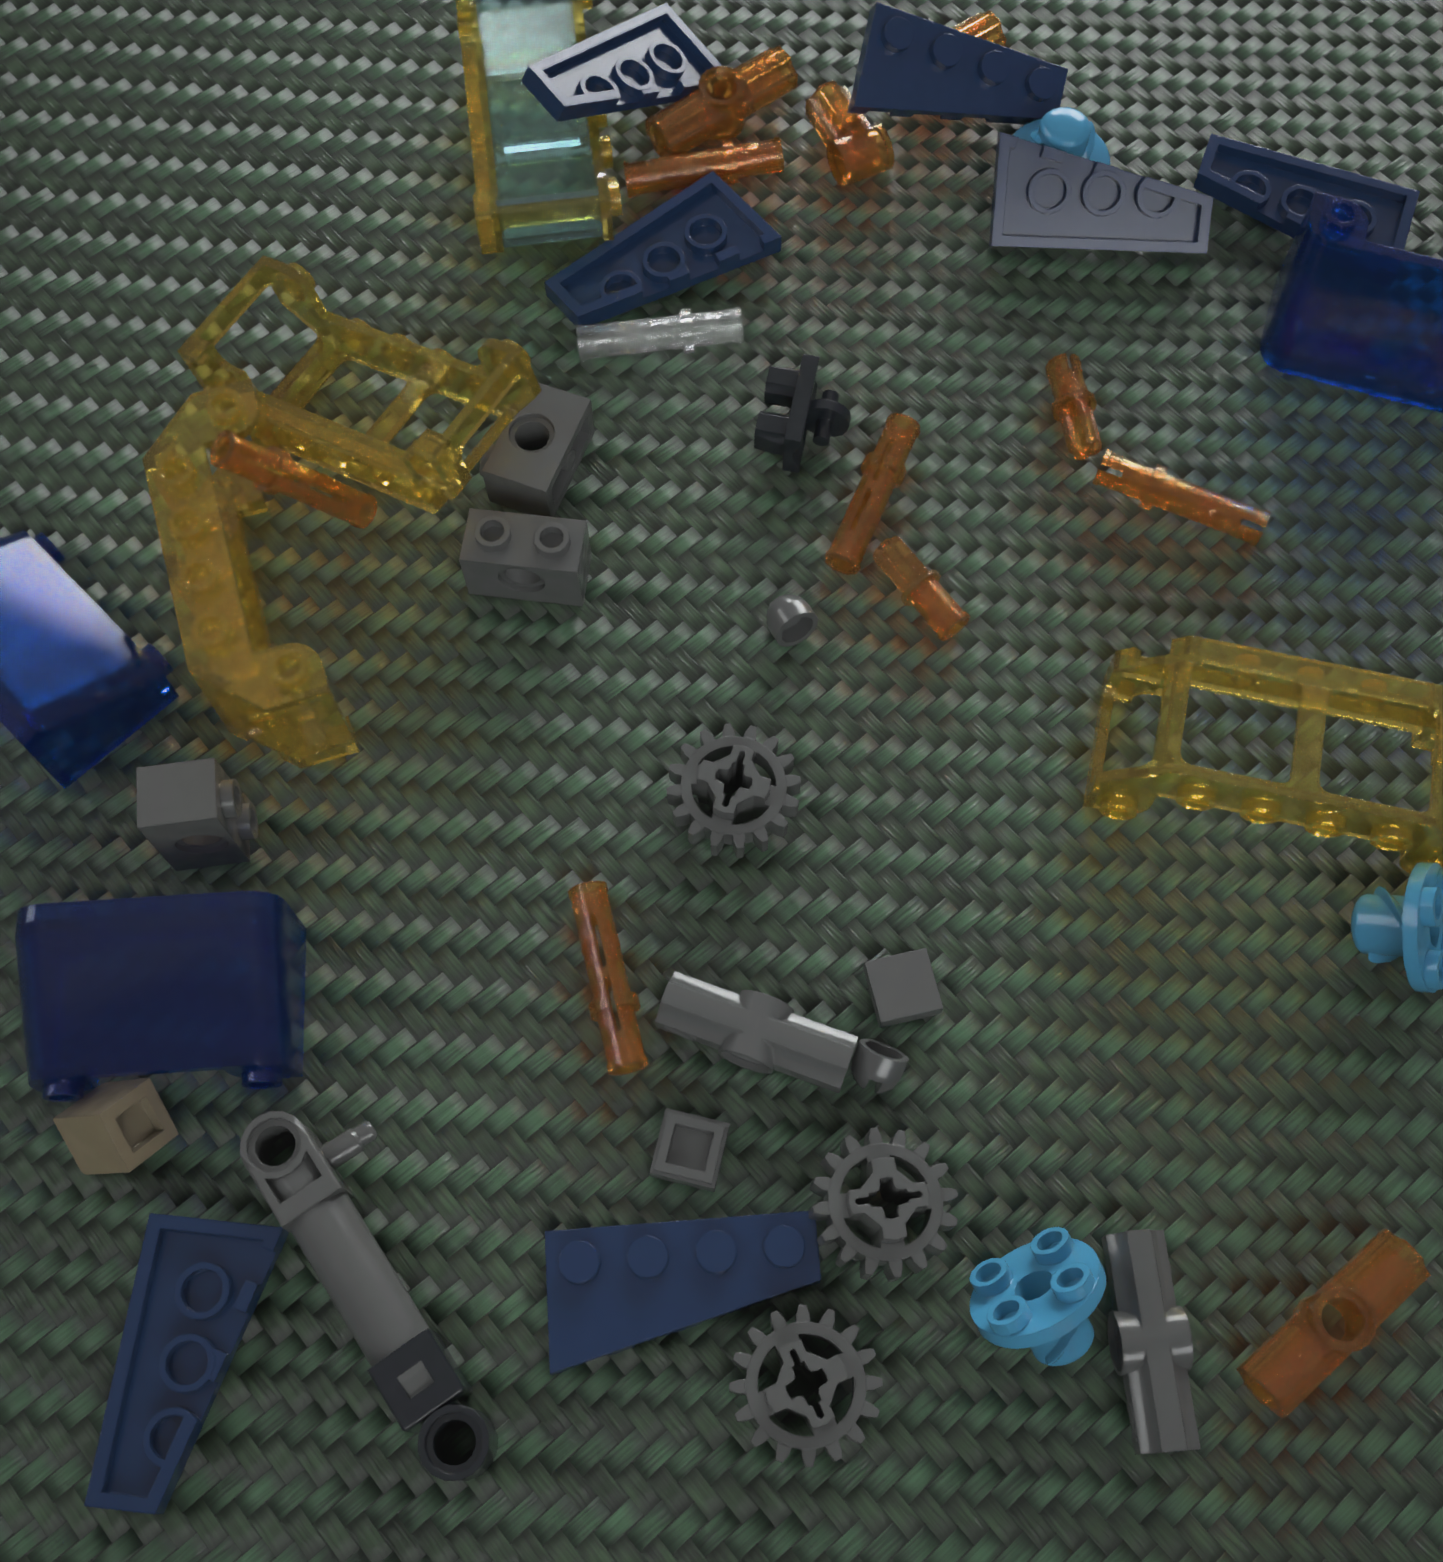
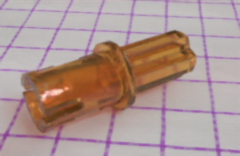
M1065 353L1053 357L1045 366V372L1055 400L1051 411L1054 419L1061 422L1068 452L1073 454L1076 460L1083 461L1089 456L1098 455L1102 447L1093 414L1097 402L1094 394L1088 391L1085 384L1080 358L1076 354L1071 353L1069 357L1071 368H1069L1067 354Z
M898 536L887 538L879 544V547L873 553V560L902 592L900 599L905 606L913 605L937 633V637L941 641H946L959 633L969 622L970 615L963 611L939 583L941 575L936 569L929 571Z

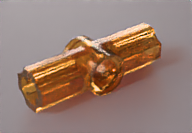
M780 46L765 50L736 68L715 66L706 70L698 81L699 89L645 119L646 133L653 144L654 150L664 161L668 159L674 160L710 138L729 140L736 137L742 132L746 117L797 88L798 74L793 68L790 56Z
M1388 1229L1380 1230L1319 1290L1301 1299L1295 1307L1293 1315L1236 1369L1244 1380V1385L1261 1404L1271 1409L1278 1417H1287L1352 1352L1359 1351L1368 1346L1376 1334V1328L1430 1276L1424 1265V1258L1406 1240L1395 1236ZM1326 1304L1338 1309L1344 1318L1346 1327L1345 1334L1341 1340L1333 1338L1323 1326L1322 1311Z

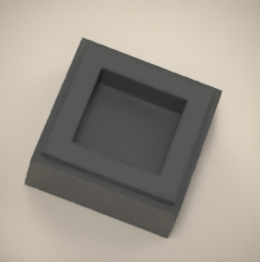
M927 948L864 961L863 970L879 1028L942 1013L943 1005Z
M666 1108L650 1169V1177L715 1192L730 1123Z

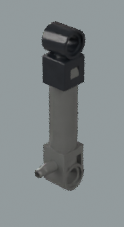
M269 1111L257 1116L246 1127L241 1137L240 1155L243 1164L281 1227L292 1233L371 1365L367 1372L404 1432L410 1433L420 1432L418 1435V1454L422 1465L432 1476L444 1481H470L481 1476L492 1465L498 1451V1434L495 1426L484 1412L460 1404L461 1401L473 1393L471 1386L439 1334L431 1330L351 1201L354 1196L337 1170L338 1167L364 1151L366 1145L377 1139V1131L370 1121H364L354 1129L349 1128L325 1145H322L319 1138L294 1115L284 1111ZM284 1136H294L295 1150L292 1157L279 1166H270L268 1156L272 1144ZM458 1422H466L474 1431L476 1447L472 1456L466 1462L454 1465L444 1456L442 1439L445 1432L452 1425Z

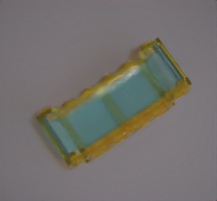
M455 0L476 192L473 195L474 212L482 255L505 252L506 247L595 237H603L604 241L614 240L612 216L622 215L619 181H616V176L607 177L606 170H604L614 168L610 135H599V128L608 127L607 114L557 122L521 82L528 65L586 39L583 10L593 9L592 0Z

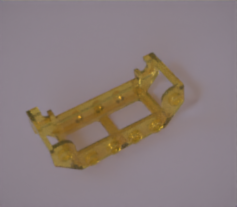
M263 255L177 350L179 355L202 388L216 401L222 404L225 399L236 403L243 412L248 413L256 424L252 431L268 444L432 514L438 512L448 499L452 501L459 495L472 478L470 471L511 420L542 391L531 368V359L528 353L512 340L503 339L501 341L489 338L478 349V357L481 364L475 366L454 358L443 349L435 348L432 350L415 344L402 334L393 333L391 335L370 327L359 318L348 319L327 311L314 289L316 287L315 280L307 270L294 262L286 264ZM268 286L272 287L281 304L318 336L312 347L270 395L258 391L244 370L231 365L215 349V345ZM346 361H355L407 381L406 386L366 434L303 409L336 369ZM441 394L466 404L443 434L427 428L418 440H414L406 451L389 444L430 395ZM489 414L498 416L495 423L463 461L462 450L468 440Z
M250 378L192 393L142 458L188 670L230 733L246 741L252 739L278 752L283 760L299 768L358 753L360 751L354 727L349 717H344L329 687L325 668L319 655L309 646L300 643L271 646L241 518L269 511L263 495V487L271 477L277 475L280 483L291 481L285 456L253 382ZM250 435L256 449L244 455L224 459L212 475L206 449L239 441Z
M1194 635L1172 639L1170 654L1151 658L1141 656V651L1136 647L1117 650L1103 680L1083 806L1099 809L1102 815L1112 819L1130 820L1135 818L1137 813L1150 809L1157 796L1174 799L1178 805L1190 810L1204 811L1218 808L1240 813L1243 819L1253 823L1271 824L1280 821L1304 826L1307 832L1320 837L1348 835L1367 839L1376 848L1400 851L1399 865L1408 873H1411L1414 866L1419 862L1438 863L1443 868V685ZM1189 688L1298 709L1289 781L1278 783L1191 765L1185 762L1181 757V745ZM1151 694L1162 696L1152 760L1147 764L1137 767L1103 771L1114 701L1130 704L1132 699L1138 695ZM1326 715L1412 732L1411 747L1431 752L1430 765H1433L1428 811L1419 812L1325 791L1320 786L1319 778Z

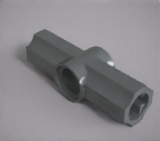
M674 971L670 981L667 983L655 1019V1027L679 1035L687 1040L696 1041L718 1049V1054L737 1066L763 1074H771L776 1070L839 1093L858 1040V1036L849 1034V1032L841 1031L824 1025V1023L794 1014V1009L790 1005L768 994L753 990H742L737 994Z
M1141 1229L1106 1234L1101 1239L1113 1310L1109 1312L1107 1319L1108 1343L1114 1369L1117 1375L1123 1376L1127 1412H1129L1135 1455L1199 1450L1201 1447L1188 1371L1191 1370L1194 1360L1192 1334L1186 1312L1182 1306L1176 1305L1164 1230Z

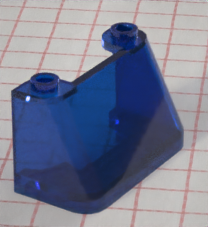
M1316 191L1275 280L1260 342V353L1264 361L1273 369L1283 373L1443 413V260L1365 241L1368 230V218L1364 210L1348 199Z
M22 530L0 538V722L50 775L66 789L172 703L179 695L166 678L174 669L151 643L140 649L59 566L65 558L42 532L32 538L26 531Z
M234 891L28 905L17 911L15 945L28 1084L33 1089L42 1093V1099L53 1102L78 1101L84 1098L85 1090L94 1089L99 1086V1078L225 1070L230 1075L242 1078L241 1086L249 1089L277 1088L282 1086V1078L303 1077L306 927L287 902L279 895L260 891Z

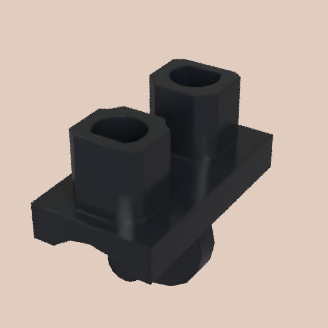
M803 354L800 369L769 367L764 403L788 407L791 410L789 416L760 411L755 427L754 448L783 455L782 470L799 473L808 430L814 433V444L827 446L830 442V437L843 435L850 426V411L838 402L839 394L836 391L825 390L822 394V399H815L818 385L815 380L819 366V356Z

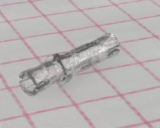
M735 307L734 309L691 313L690 308L679 309L680 315L583 326L576 325L580 362L588 359L684 349V354L695 353V347L744 343L741 308Z

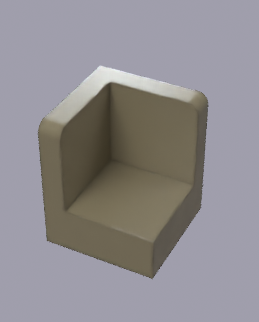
M150 1078L105 1082L53 1118L80 1171L85 1175L130 1173L179 1135Z

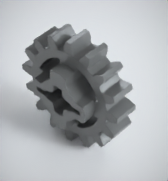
M731 723L724 724L722 738L714 739L712 734L706 729L700 731L701 747L697 750L695 747L684 743L680 749L681 759L685 765L670 764L669 779L675 785L666 788L667 801L669 805L678 806L672 811L673 823L676 827L691 824L688 830V842L692 845L699 843L704 837L710 839L711 855L714 856L721 852L724 844L733 846L736 858H743L745 844L753 842L761 852L768 850L767 833L772 832L784 838L788 830V822L784 816L797 817L799 800L793 796L800 793L801 777L789 775L794 769L793 755L784 754L777 757L779 739L772 736L763 744L757 742L756 727L752 725L749 726L743 737L735 736ZM755 764L761 766L770 778L760 776ZM742 775L743 788H739L735 796H731L729 805L725 807L724 793H729L732 786L736 785L738 777ZM693 795H697L698 802L708 804L713 813L711 818L700 810ZM752 818H756V819L753 820V821L744 823V822H746V821H748V820H750V819H752Z
M870 1128L865 1135L863 1147L851 1135L845 1137L840 1144L841 1154L844 1159L828 1152L820 1163L824 1171L831 1177H815L810 1184L809 1190L823 1197V1202L812 1206L808 1211L809 1219L825 1220L827 1224L826 1230L817 1239L818 1244L823 1246L836 1241L841 1250L837 1255L835 1264L841 1268L852 1258L861 1261L859 1267L860 1278L868 1280L878 1266H883L888 1282H894L902 1277L903 1262L915 1274L919 1273L928 1266L923 1250L938 1256L948 1246L937 1231H950L957 1225L958 1219L952 1214L943 1211V1206L951 1203L958 1197L957 1190L941 1188L938 1182L949 1169L947 1164L940 1163L930 1167L924 1161L928 1155L930 1145L923 1142L914 1151L905 1148L906 1134L902 1130H898L889 1143H883L878 1128ZM862 1165L860 1173L861 1187L849 1190L845 1194H840L841 1186L847 1173L853 1168ZM896 1165L908 1172L916 1183H913L896 1170ZM878 1191L881 1192L883 1201L894 1202L895 1205L901 1204L887 1218H885V1212L882 1207H871L870 1204H866ZM925 1214L923 1226L913 1242L905 1245L904 1239L907 1237L906 1222L910 1218H916L918 1215ZM854 1225L868 1236L871 1245L860 1240L848 1226Z
M799 1305L795 1322L787 1324L784 1317L776 1310L770 1314L773 1332L766 1336L762 1331L754 1327L747 1332L751 1343L756 1348L754 1353L750 1355L735 1352L733 1362L746 1370L747 1373L746 1379H738L729 1383V1392L736 1395H746L748 1404L739 1409L734 1416L737 1422H747L752 1419L756 1421L759 1428L755 1431L751 1440L755 1447L763 1444L769 1437L777 1442L775 1450V1461L783 1463L793 1448L800 1450L804 1468L813 1467L816 1449L824 1447L827 1455L836 1462L842 1459L841 1446L838 1441L840 1438L845 1436L858 1445L866 1439L862 1430L856 1424L859 1416L863 1418L878 1417L880 1410L872 1403L865 1401L866 1392L881 1388L883 1380L876 1376L865 1375L863 1367L876 1356L874 1348L863 1349L857 1352L852 1346V1342L856 1339L859 1328L855 1324L846 1328L841 1334L834 1330L835 1311L831 1309L825 1312L819 1323L810 1322L807 1306ZM799 1337L820 1339L835 1348L839 1355L824 1359L805 1350ZM775 1348L778 1360L782 1366L776 1384L758 1393L760 1367L769 1352ZM790 1354L794 1355L798 1367L802 1366L807 1375H814L819 1372L823 1378L824 1384L815 1392L818 1401L816 1407L820 1414V1419L817 1417L813 1406H808L803 1396L791 1399L787 1393L786 1387L795 1379L793 1371L794 1362ZM851 1379L852 1395L850 1404L845 1415L837 1424L830 1404L836 1386ZM786 1411L804 1418L813 1436L791 1434L778 1427L769 1417Z

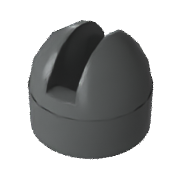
M791 594L779 596L770 603L767 610L766 623L768 629L777 643L784 647L799 644L807 639L814 632L818 624V617L810 605L800 596Z
M860 1039L851 1065L853 1079L862 1089L867 1086L870 1079L876 1081L874 1093L883 1094L892 1090L900 1081L909 1059L904 1053L890 1045L872 1039Z

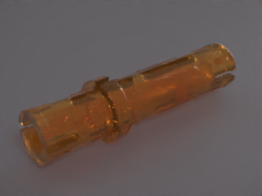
M774 137L769 140L733 145L732 140L721 142V148L674 154L629 163L627 161L623 162L628 197L631 198L635 195L689 187L712 171L723 181H726L728 186L738 184L739 178L775 172L783 173L784 158L781 140L779 137Z
M901 413L890 414L886 419V425L874 451L869 452L864 457L860 468L863 476L846 509L830 549L824 556L826 564L837 572L847 575H855L859 572L862 559L880 523L894 488L900 487L906 477L907 470L904 465L915 440L921 432L920 424L908 415Z
M229 430L222 431L213 442L210 451L211 464L214 467L228 470L252 481L254 487L260 492L267 495L280 493L313 509L344 520L360 529L367 527L376 515L377 500L374 495L359 491L324 473H320L292 460L290 453L277 446L265 448ZM258 464L280 472L283 476L262 468ZM309 486L331 495L332 498L310 489Z
M1109 449L1106 450L1100 464L1122 472V476L1118 477L1098 469L1092 483L1093 485H1100L1140 500L1139 506L1150 510L1152 506L1159 507L1175 515L1248 542L1249 545L1254 547L1259 542L1263 532L1242 525L1241 520L1245 519L1266 527L1271 513L1268 510L1258 509L1194 485L1191 482L1166 474L1167 467L1157 464L1153 469L1112 453Z
M588 881L572 887L568 891V896L572 902L581 952L593 998L588 1004L589 1015L592 1021L598 1022L609 1075L630 1074L642 1070L649 1065L647 1056L644 1053L636 1012L640 1010L641 1005L638 994L630 991L620 940L617 935L607 894V884L604 881ZM596 925H598L606 959V966L604 967L595 933ZM609 987H612L614 1001L617 1007V1012L621 1025V1029L619 1031L617 1030L615 1014L609 994Z

